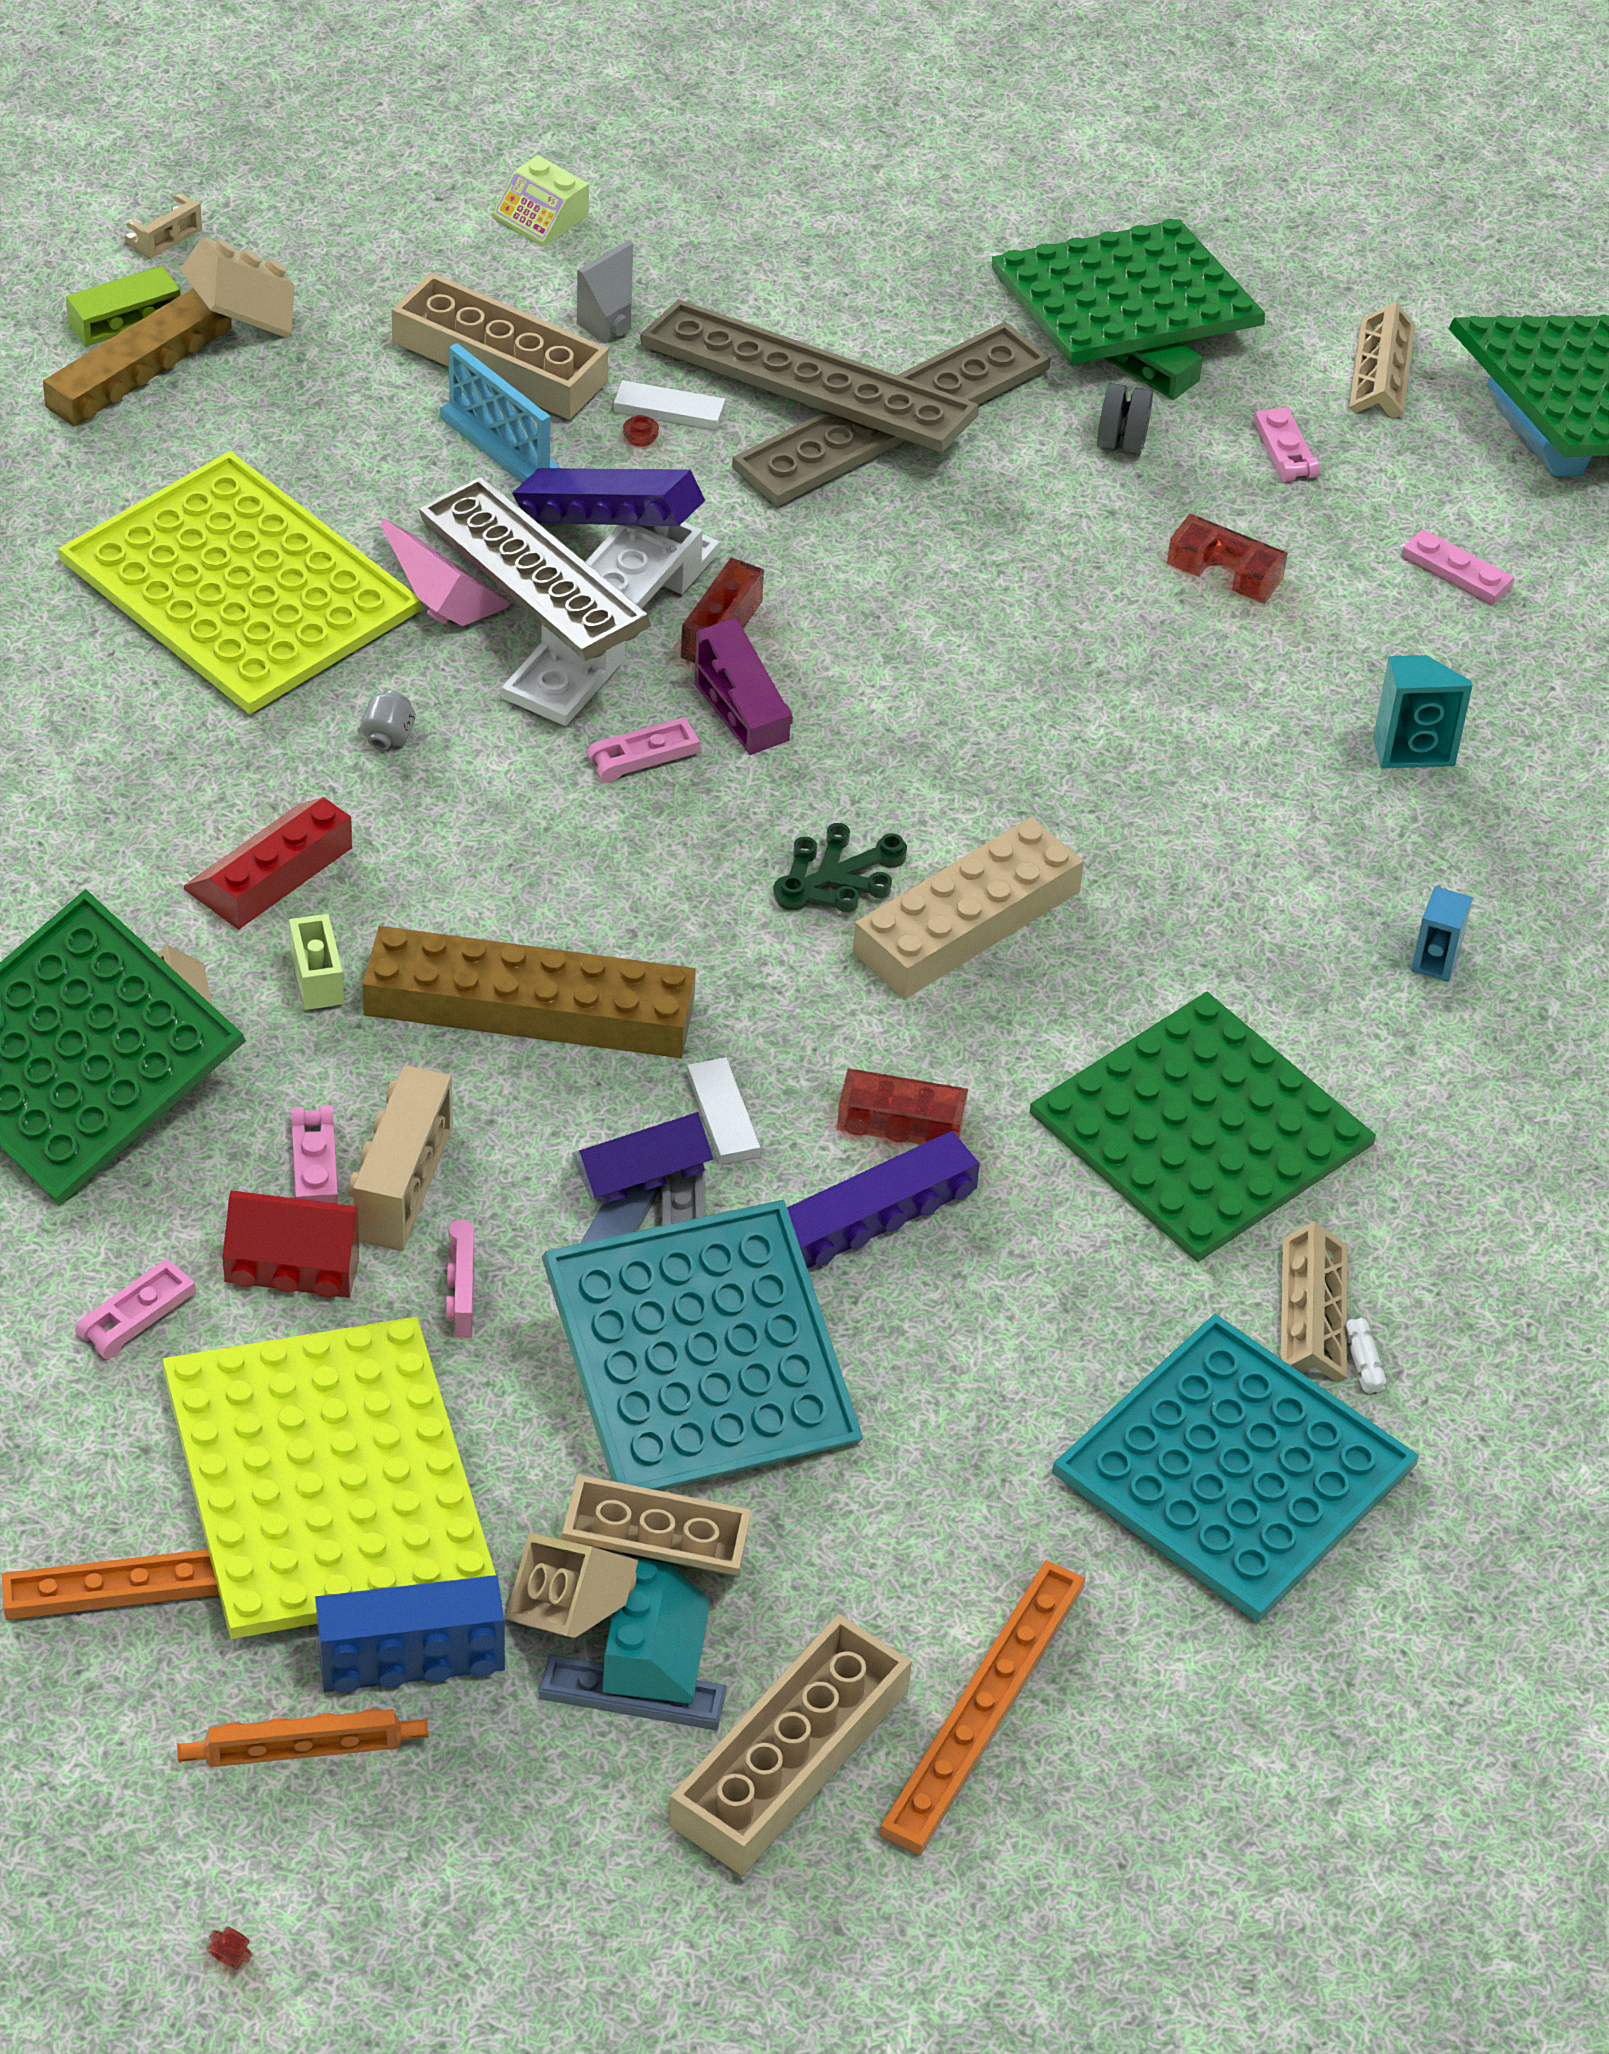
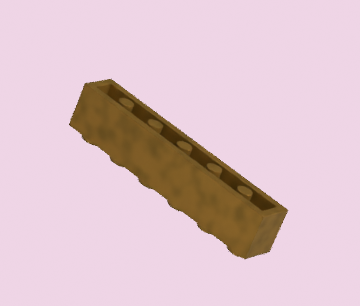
M192 288L44 379L45 407L75 427L86 419L94 417L97 412L113 402H118L123 396L137 387L145 385L150 379L161 372L172 368L185 357L198 352L203 346L217 337L225 335L228 330L232 329L231 318L211 311L195 289Z

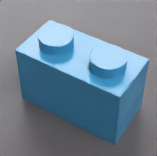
M1437 886L1434 887L1422 917L1411 971L1449 982L1462 948L1473 897Z

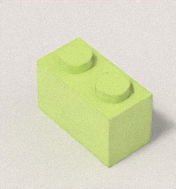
M329 914L289 919L290 950L304 1010L343 1005V971Z

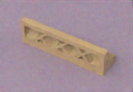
M1397 302L1361 320L1349 404L1350 409L1354 413L1379 403L1390 418L1394 419L1404 414L1415 324ZM1380 324L1374 331H1372V327ZM1378 342H1380L1379 345L1371 353H1369L1375 347V345ZM1375 364H1377V366L1368 374V376H1366V374L1372 369V367ZM1373 386V387H1374L1373 392H1371V393L1365 395V394L1371 389V387Z
M1314 1221L1283 1238L1281 1359L1301 1373L1315 1367L1332 1380L1339 1382L1347 1378L1348 1245ZM1325 1248L1328 1249L1330 1252L1333 1253V1260H1332V1262H1331V1260H1330V1258H1329V1256H1328V1254H1327ZM1325 1278H1326V1280H1327V1282H1328V1284H1329V1286H1330V1288H1331V1290H1332V1295H1331V1293H1330V1291H1329V1289H1328V1287H1327V1285H1326V1283H1325ZM1325 1312H1326V1314H1327V1316H1328V1318H1329V1320H1330V1322H1331V1324H1332V1329H1331V1327H1330V1325H1329V1323H1328V1321H1327V1319H1326V1317H1325V1315H1324ZM1324 1344L1331 1356V1359L1324 1355Z

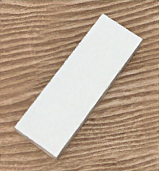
M622 380L614 400V412L716 431L725 410V398Z
M727 1057L688 1064L687 1076L720 1165L760 1157V1145Z

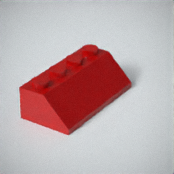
M325 797L298 804L186 883L184 890L240 930L353 848L351 816Z

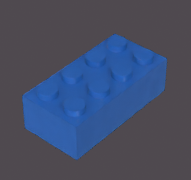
M498 1575L315 1596L318 1650L324 1692L350 1693L358 1688L380 1685L393 1688L405 1682L421 1680L441 1682L449 1677L471 1674L477 1677H485L496 1671L505 1670V1619Z

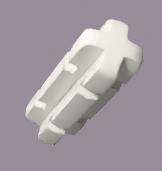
M1364 1318L1350 1319L1346 1322L1347 1341L1349 1344H1352L1349 1348L1359 1376H1362L1360 1378L1362 1389L1367 1394L1380 1393L1385 1389L1386 1378L1383 1369L1379 1367L1381 1362L1374 1340L1369 1335L1371 1331L1368 1322Z

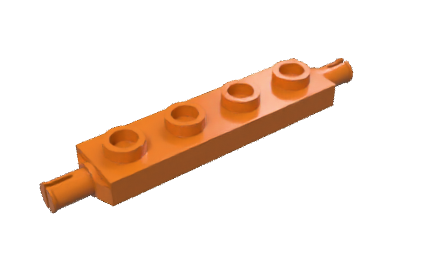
M375 1708L366 1709L358 1713L338 1715L322 1713L308 1718H274L267 1722L247 1724L230 1722L222 1726L208 1727L209 1731L205 1736V1741L177 1743L178 1763L206 1760L210 1767L397 1749L401 1744V1740L429 1738L427 1718L400 1722L394 1713V1709L379 1710Z

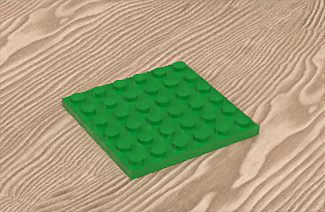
M1166 219L1158 224L1148 226L1136 225L1128 230L1118 232L1106 231L1098 236L1088 238L1076 237L1069 239L1067 242L1040 244L1036 248L1022 251L1009 250L1002 255L992 256L994 272L1071 365L1265 324V312L1180 219Z
M1499 315L1497 317L1471 316L1453 318L1448 329L1563 457L1609 456V315H1550L1542 317L1530 315L1506 317Z
M86 889L0 962V1149L59 1206L246 1042L242 1032Z
M1208 991L1030 1104L1029 1112L1197 1263L1374 1145L1376 1137L1375 1133Z

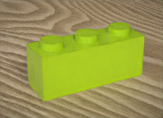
M163 266L149 269L67 295L68 323L85 347L113 338L181 296L180 288Z

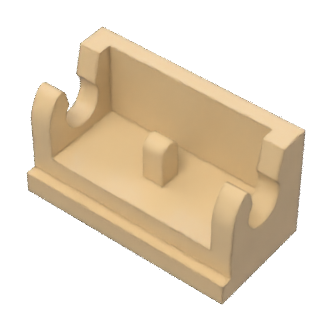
M182 193L173 196V199L180 203L181 206L173 207L171 212L156 218L154 222L145 227L135 220L126 223V226L133 230L135 234L128 233L125 235V242L149 259L156 257L202 230L201 203L197 200H191Z

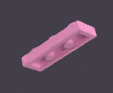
M1422 529L1403 547V558L1491 605H1494L1513 587L1514 576L1425 529Z

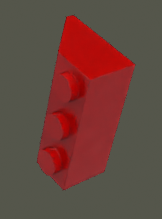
M231 1190L222 1255L224 1282L234 1283L241 1287L260 1286L275 1288L281 1292L299 1291L315 1293L326 1298L336 1296L350 1298L360 1259L357 1206Z

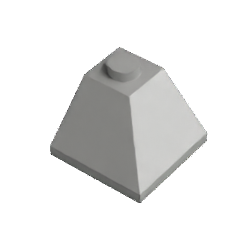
M629 240L577 270V324L605 344L617 336L624 335L631 329L633 243Z

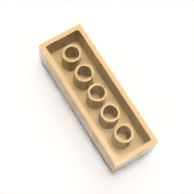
M431 272L392 309L393 343L448 367L449 347L458 343L535 405L568 420L608 382V348Z
M1029 817L856 921L853 954L905 1000L1078 894L1081 887L1084 861L1034 818Z
M838 1613L670 1795L669 1826L743 1876L907 1694L912 1661Z

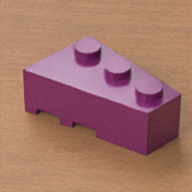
M737 617L696 631L694 685L748 754L753 755L789 741L790 725L793 723L791 710L781 698Z

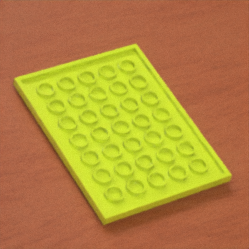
M232 451L226 452L58 548L60 561L248 714H252L422 611V601L417 598L415 593Z
M417 1316L162 1358L163 1372L230 1639L317 1624L315 1596L496 1575Z

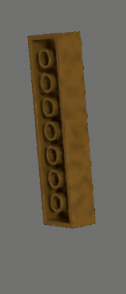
M378 926L362 984L364 1016L682 1059L695 1000L696 968Z

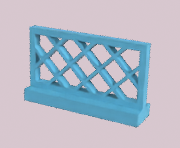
M458 343L450 346L449 403L440 407V418L521 483L538 468H560L557 463L550 459V416ZM518 418H519V420H520V422H521V424H522V426H523V428H524V430H525V432H526V434H527L528 437H526V435H525V433H524V431H523V429H522V427H521V425H520V423H519V421H518ZM532 419L537 422V429H536V427H535V425H534Z

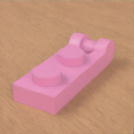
M1289 407L1255 411L1254 423L1282 481H1295L1296 477L1305 476L1306 479L1318 478L1320 474L1318 459L1312 456Z
M686 717L597 741L589 746L587 756L593 765H598L597 773L604 783L617 781L621 775L700 753V740Z
M320 1106V1110L304 1111L303 1107H291L296 1199L338 1204L333 1106ZM321 1126V1131L305 1132V1127Z
M459 1219L453 1221L448 1229L449 1241L451 1242L449 1245V1257L455 1263H448L447 1288H455V1296H447L446 1321L455 1322V1338H472L474 1227L471 1222Z
M165 1259L84 1316L76 1326V1334L85 1342L92 1341L95 1344L96 1352L108 1360L119 1353L126 1342L196 1293L195 1282L169 1259ZM109 1323L114 1325L109 1331L103 1329Z

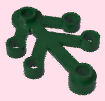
M833 823L827 828L826 842L828 845L820 870L806 876L809 862L813 861L817 855V842L811 837H799L794 842L793 856L795 859L790 874L780 877L774 883L773 896L781 907L788 910L800 909L807 902L836 907L842 912H852L858 907L859 892L869 893L875 898H885L890 895L892 878L887 873L875 872L869 878L853 874L878 863L887 868L901 866L906 861L907 845L901 836L889 833L877 842L875 848L839 862L843 848L849 844L850 829L843 823ZM826 885L839 887L836 893L819 889Z

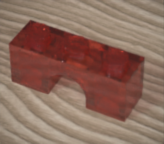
M1189 513L1170 538L1167 564L1198 577L1206 568L1213 565L1230 567L1235 571L1232 591L1265 604L1284 579L1288 553Z

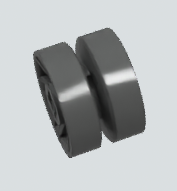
M1109 382L1100 417L1097 447L1115 450L1120 436H1123V451L1142 454L1151 415L1153 390L1135 387L1130 401H1127V385Z

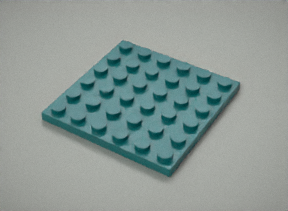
M784 1199L545 1251L541 1258L611 1481L663 1491L858 1444L863 1439Z
M1214 1313L1053 1463L1052 1474L1259 1623L1417 1465L1419 1454Z

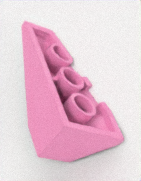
M385 518L382 520L380 525L417 598L430 607L427 611L428 615L445 625L448 620H451L463 627L508 608L511 602L484 582L478 581L467 574L466 570L440 555L438 551L407 530Z

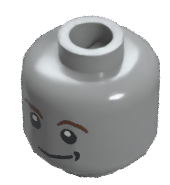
M385 691L383 694H377L369 700L361 720L360 729L364 736L368 738V743L376 749L388 750L390 746L400 747L408 739L415 722L416 713L407 697L397 692Z

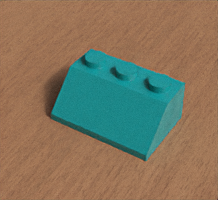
M1427 655L1389 656L1373 734L1381 769L1455 766L1472 691L1471 680Z
M632 1558L638 1560L635 1571L636 1584L628 1596L626 1605L612 1614L605 1650L602 1692L693 1704L710 1599L668 1562Z

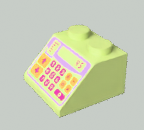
M537 155L515 170L492 213V218L544 247L589 215V183Z

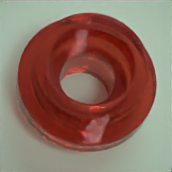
M637 415L625 421L623 434L630 444L644 447L652 444L657 438L659 426L654 419L645 415Z
M225 1927L223 1932L213 1929L210 1933L209 1939L211 1942L206 1950L220 1962L238 1970L244 1961L249 1962L252 1958L253 1953L247 1948L250 1940L237 1930Z

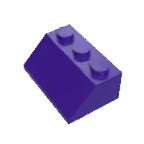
M699 1112L571 1153L590 1199L601 1197L603 1204L627 1197L625 1188L637 1184L641 1185L642 1191L667 1184L664 1176L680 1171L682 1178L706 1171L704 1163L714 1160Z

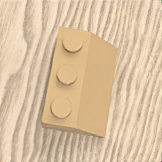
M202 236L180 268V271L211 311L282 337H289L292 329L295 285L285 274L287 271L285 266L272 258H269L268 261L261 259L249 249L244 248L243 251L235 249L223 239L214 241Z
M529 1532L505 1620L576 1638L626 1605L628 1596L636 1584L635 1571L638 1560L592 1546Z

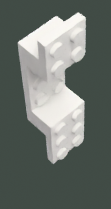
M683 522L680 526L618 525L585 563L642 609L662 586L683 594L719 554L720 541L704 535L702 529ZM541 623V644L501 687V698L566 727L625 660V641L606 650L600 657L584 661Z

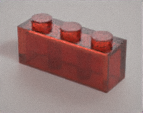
M730 557L682 624V659L695 663L696 631L734 617H737L744 629L763 601V568Z
M847 1068L839 1102L837 1130L846 1131L858 1136L869 1135L887 1138L893 1142H910L921 1145L950 1131H953L960 1139L966 1115L968 1088Z

